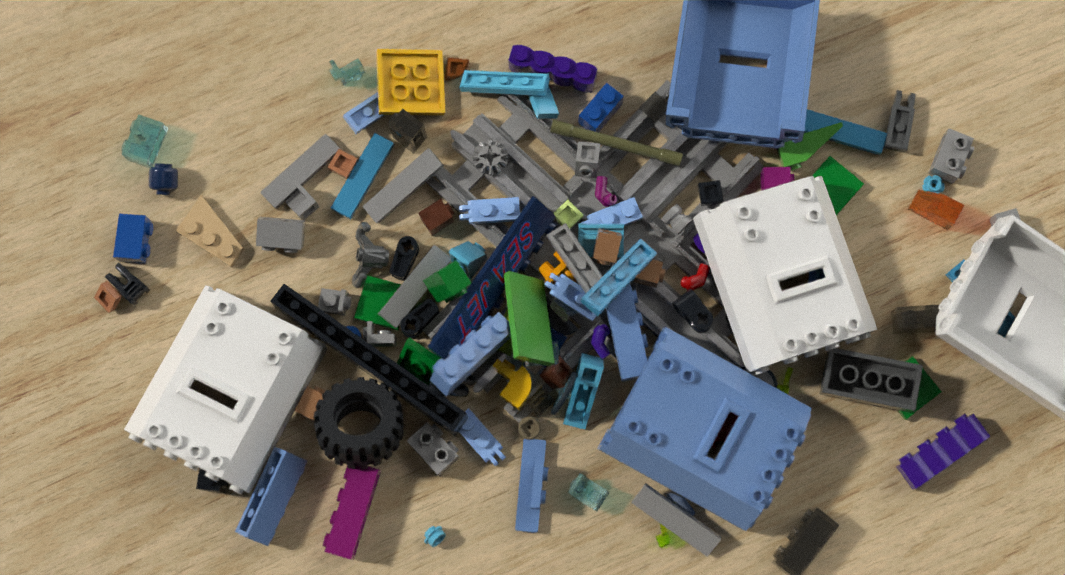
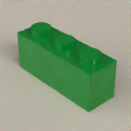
M457 260L423 280L437 303L443 300L448 303L455 298L457 299L467 292L466 287L471 284V281Z

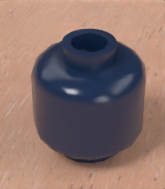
M155 163L154 167L149 169V188L156 190V195H170V191L178 188V170L173 167V164Z

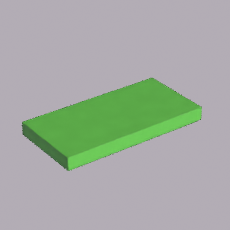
M508 271L504 274L514 359L551 366L555 362L544 280Z

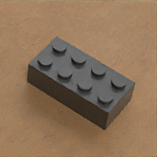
M834 348L827 351L820 395L911 413L916 408L923 365Z

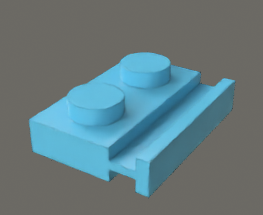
M578 223V241L589 257H593L599 228L621 233L622 238L617 258L624 256V224Z

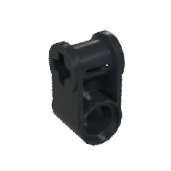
M692 289L686 291L672 303L677 313L688 322L697 333L709 331L713 322V315ZM706 318L707 321L705 324H698V319Z

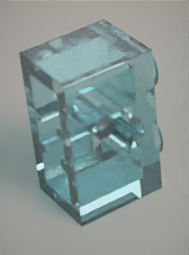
M138 114L137 119L130 126L131 133L128 140H125L122 145V155L133 163L148 168L153 167L168 128L162 122Z

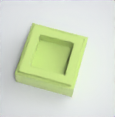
M569 200L553 213L556 216V221L561 226L566 223L570 229L584 217Z

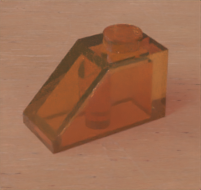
M918 190L908 210L949 230L958 219L964 204L944 194Z

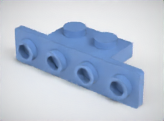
M523 440L515 524L516 531L538 532L540 505L545 504L546 490H542V483L547 481L548 467H544L545 440Z

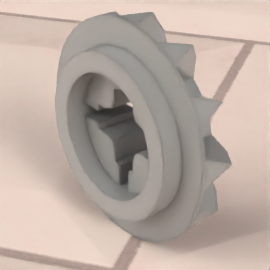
M489 139L488 141L480 142L474 149L473 163L481 173L495 175L506 167L508 152L506 147L499 141L496 142ZM489 149H491L493 155H497V158H493L492 165H490L487 158H484V156L488 155Z

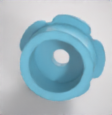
M934 175L932 177L927 176L924 179L922 188L927 195L935 197L944 191L945 184L942 183L941 177Z
M430 527L425 532L424 536L426 538L424 542L425 544H430L431 547L438 546L446 536L442 531V527Z

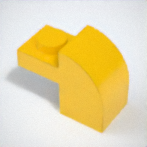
M497 359L492 366L493 369L509 380V383L500 393V397L517 410H520L531 393L530 374L523 365L515 372L514 369L516 367L506 359L503 362Z

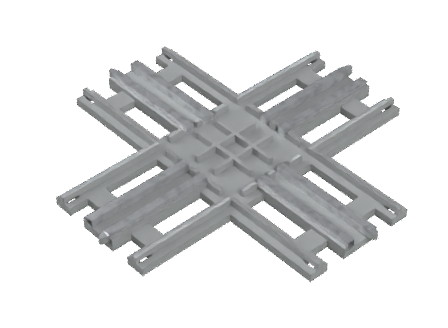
M667 80L613 136L638 143L654 128L668 140L660 149L683 153L680 166L650 158L623 185L610 171L629 152L603 145L599 153L597 176L608 178L606 189L612 195H616V204L635 197L643 216L642 220L624 226V255L641 238L658 253L654 260L663 262L662 269L667 271L675 263L685 274L692 276L697 274L701 263L709 266L708 261L691 247L694 243L693 237L698 233L694 220L683 232L676 235L658 216L701 171L712 181L720 180L723 200L726 202L736 199L761 173L765 166L759 162L757 156L754 158L748 152L733 168L718 154L728 142L687 138L682 135V130L678 127L670 128L667 126L666 111L668 100L666 102L665 100L669 97L671 85ZM502 94L498 98V102L512 114L499 128L482 113L473 120V125L463 135L455 130H451L450 134L454 140L452 148L466 162L453 175L442 167L434 174L440 182L433 176L426 181L459 214H468V211L460 212L459 206L468 205L470 200H478L470 190L483 177L506 198L519 197L521 212L532 196L536 197L552 213L569 200L584 215L578 223L586 221L587 215L607 208L595 197L596 178L574 175L562 187L516 145L530 131L575 172L578 143L572 137L551 133L553 120L537 119L530 99L525 95ZM508 97H509L512 101H514L517 105L513 104V103L508 99ZM489 139L496 142L499 141L506 147L508 152L506 167L495 175L481 173L473 163L474 149L480 142H485ZM489 149L488 155L484 156V158H487L490 165H492L493 158H497V155H493L491 149ZM699 204L689 216L693 219L700 212L707 209H715L720 205L701 206ZM557 221L555 222L557 224L555 229H557L561 225ZM503 222L471 224L495 247L499 245L509 230ZM578 223L570 229L577 240ZM547 235L542 240L544 245L539 253H533L529 259L531 261L530 266L525 272H522L526 276L544 280V284L545 279L539 272V267L546 261L554 268L560 264L553 256L556 250L547 239ZM590 257L593 263H597V259ZM610 262V265H605V266L612 267V264H616V263ZM711 268L706 282L701 288L723 309L713 319L711 328L706 333L694 331L688 322L677 313L672 303L681 295L666 281L663 280V283L658 282L656 288L635 282L630 283L631 289L636 290L638 303L635 304L636 312H641L643 325L656 337L659 336L662 328L667 327L724 360L739 367L745 366L739 348L727 338L731 332L726 325V311ZM544 285L546 297L563 314L566 313L580 326V329L554 355V358L559 355L573 370L579 363L581 353L588 354L594 348L591 344L594 329L598 325L603 324L607 325L610 329L606 308L591 321L550 295L551 289ZM462 296L450 301L422 330L431 340ZM507 307L500 313L502 316H504ZM699 318V319H698V324H701V323H704V324H705L706 321H707V319H706V318H704V319H700V318ZM610 330V334L606 336L605 345L611 352L610 355L617 360ZM496 351L472 373L476 378L473 391L478 393L484 389L488 393L503 378L492 367L497 359L502 362L506 359L516 367L514 369L515 372L523 365L530 374L532 384L530 396L524 403L526 406L518 414L516 413L519 410L509 403L504 407L519 423L522 418L529 416L553 391L540 377V373L546 365L536 374H533L520 360L514 359L513 353L510 357Z

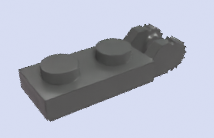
M896 91L884 143L885 149L906 153L915 112V93L909 94L907 107L900 106L902 91Z

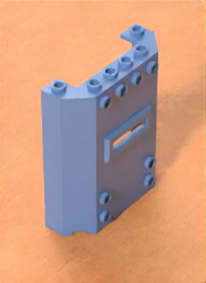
M684 0L666 111V125L670 128L678 127L682 130V135L687 138L769 148L784 147V143L791 140L794 143L801 142L805 129L820 0ZM720 55L767 60V68L719 62Z
M664 327L652 347L653 351L612 427L607 429L597 449L738 528L747 531L748 528L753 527L763 509H767L773 499L771 494L774 488H779L784 478L782 476L784 469L791 466L795 458L793 453L796 447H800L806 437L804 432L811 418L810 412L812 408L671 329ZM731 411L739 417L716 460H713L706 455Z

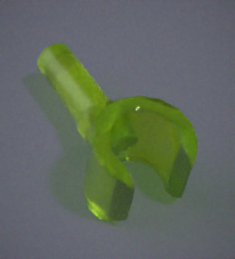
M790 367L787 368L783 385H777L776 387L786 394L789 393V381L793 371Z
M660 524L661 534L655 537L659 547L662 548L669 545L670 537L667 528Z

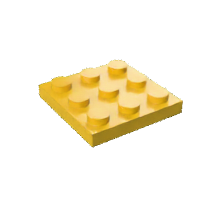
M377 49L379 115H445L442 50Z

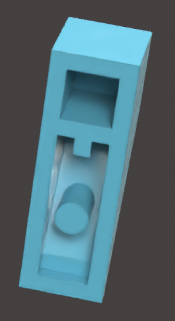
M467 241L451 248L449 251L451 261L457 260L470 280L487 260V256L484 253L486 250L476 242L473 245Z
M581 353L576 370L577 378L571 389L563 424L586 429L604 369V359Z

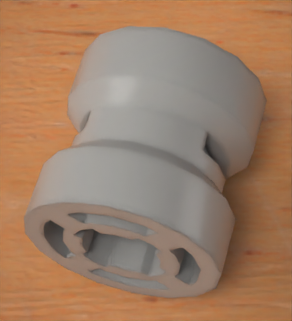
M678 204L673 206L661 219L665 224H671L672 231L676 235L683 232L693 221L689 215L681 214L682 208Z

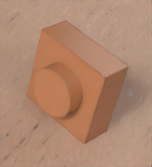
M338 149L328 169L348 179L358 159Z
M107 280L100 284L94 298L110 313L116 309L122 295Z

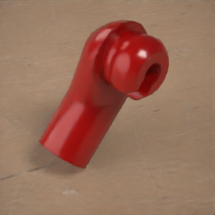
M701 263L696 275L683 277L681 279L682 288L695 290L703 287L709 274L710 266Z

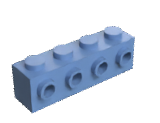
M630 284L606 307L622 382L638 379L650 357H646L645 348L648 347L646 334H641L640 326L643 325L641 312H636L635 304L638 303L636 290L631 289Z
M499 312L493 318L488 316L481 323L482 327L477 332L472 330L466 336L464 344L454 346L446 360L441 358L433 366L434 372L430 381L445 396L449 395L510 339V323Z
M274 446L235 530L236 533L263 545H269L275 535L280 519L285 513V508L294 494L297 482L304 472L307 460Z

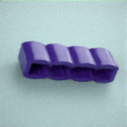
M513 45L508 59L509 69L512 72L549 74L550 80L553 83L564 87L572 86L581 92H593L597 79L598 69L590 63H576L568 57H554L549 52L533 51L524 45Z
M964 413L954 420L956 425L952 428L944 427L936 433L937 438L930 442L927 439L917 446L919 451L912 455L909 452L899 459L900 464L896 468L912 490L926 483L990 437L974 413L969 416Z

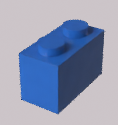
M606 83L579 114L578 124L585 129L600 132L622 106L624 96Z
M119 213L113 257L119 262L146 264V257L150 256L151 250L150 244H148L149 236L153 234V223H151V220L146 215Z

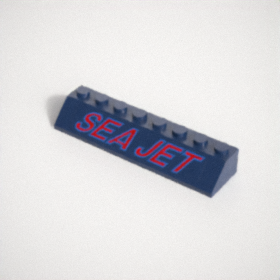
M531 197L468 287L467 292L459 300L427 346L432 353L443 360L450 356L449 352L457 344L461 346L466 342L465 338L472 330L477 332L482 327L481 323L488 316H491L495 308L499 310L506 300L503 297L506 294L504 274L508 271L515 273L525 272L531 264L529 259L533 253L538 254L544 243L542 240L544 237L555 230L557 226L555 224L556 216L536 197Z

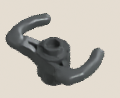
M368 222L360 223L355 235L360 245L356 252V261H359V267L352 276V285L355 288H361L364 285L367 273L372 268L382 269V267H387L389 261V250L384 249V246H375L365 235V232L371 230Z

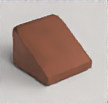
M558 355L554 358L555 363L551 366H546L540 373V377L552 389L565 387L572 372V368Z

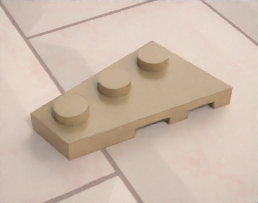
M200 195L176 232L232 268L243 253L244 248L203 196Z

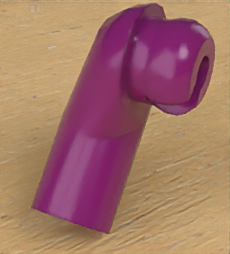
M597 176L595 187L596 199L605 207L615 205L617 202L616 195H612L606 189L608 178Z

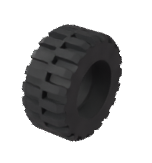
M357 377V380L352 381L351 378L345 379L342 384L337 382L332 385L331 391L326 390L322 394L323 400H318L316 404L314 426L319 447L324 451L325 456L329 460L334 458L335 464L339 466L347 464L349 469H355V466L367 469L370 464H374V466L381 464L383 458L388 460L392 456V450L397 451L404 434L401 403L397 400V395L394 391H389V386L384 383L379 385L377 380L372 378L367 381L364 380V377ZM355 411L371 412L381 420L373 431L364 435H349L337 427L346 415Z

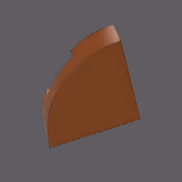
M447 57L445 80L451 81L461 77L464 74V70L468 69L469 59Z

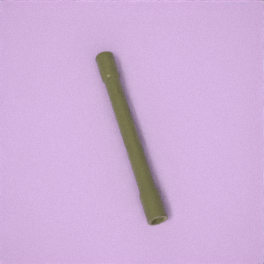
M553 120L550 130L551 133L600 143L601 145L658 159L661 162L680 166L683 153L633 142L576 127L558 120Z

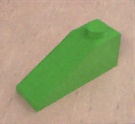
M842 122L804 133L801 142L794 143L791 140L785 142L784 147L776 148L782 167H790L791 171L801 168V163L809 159L843 127Z

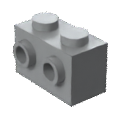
M949 128L941 139L928 174L932 176L937 175L942 180L952 184L958 178L962 179L967 168L964 166L966 158L970 159L974 151V147L971 146L974 138Z
M259 217L257 219L256 246H262V250L266 251L284 248V252H298V249L301 250L304 246L305 220Z
M427 422L407 442L440 476L459 459V456L456 454L459 449L451 441L446 443L441 438L444 433L435 423L430 426Z

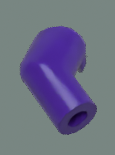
M605 324L598 325L594 329L591 340L592 346L602 360L611 354L605 345L606 336L610 334V329Z

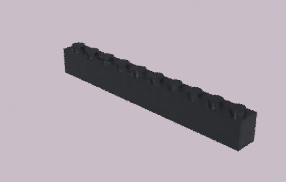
M283 284L270 300L277 310L375 380L389 386V390L394 391L396 395L452 435L456 436L467 421L468 415L465 411L445 397L432 392L427 384L286 284Z

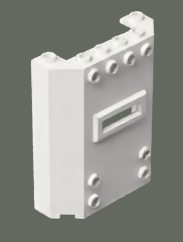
M809 176L719 204L720 206L715 209L702 211L693 218L748 373L755 371L757 375L769 371V365L784 361V364L797 361V356L804 354L805 358L819 353L818 349L825 347L826 351L840 347L838 342L844 340L846 344L871 337L870 332L877 330L822 176L815 177V179L813 176ZM823 268L826 278L785 291L781 290L779 281Z
M1014 215L1001 217L973 244L971 248L972 253L969 259L962 264L959 277L950 285L949 289L951 291L948 297L940 303V311L936 316V335L1065 420V250ZM1020 292L1027 298L1004 338L997 332Z
M205 285L124 430L130 433L128 438L140 444L144 440L143 445L155 451L159 447L165 450L163 455L174 461L178 457L185 460L184 465L194 471L201 468L206 471L204 476L216 482L219 478L231 484L229 489L242 495L245 491L250 494L328 348L320 340L309 337V333L221 289L213 290L210 286ZM196 379L238 400L235 408L232 410L190 389L193 381Z

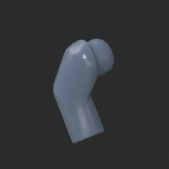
M674 493L665 494L666 498L694 516L695 511L684 497Z

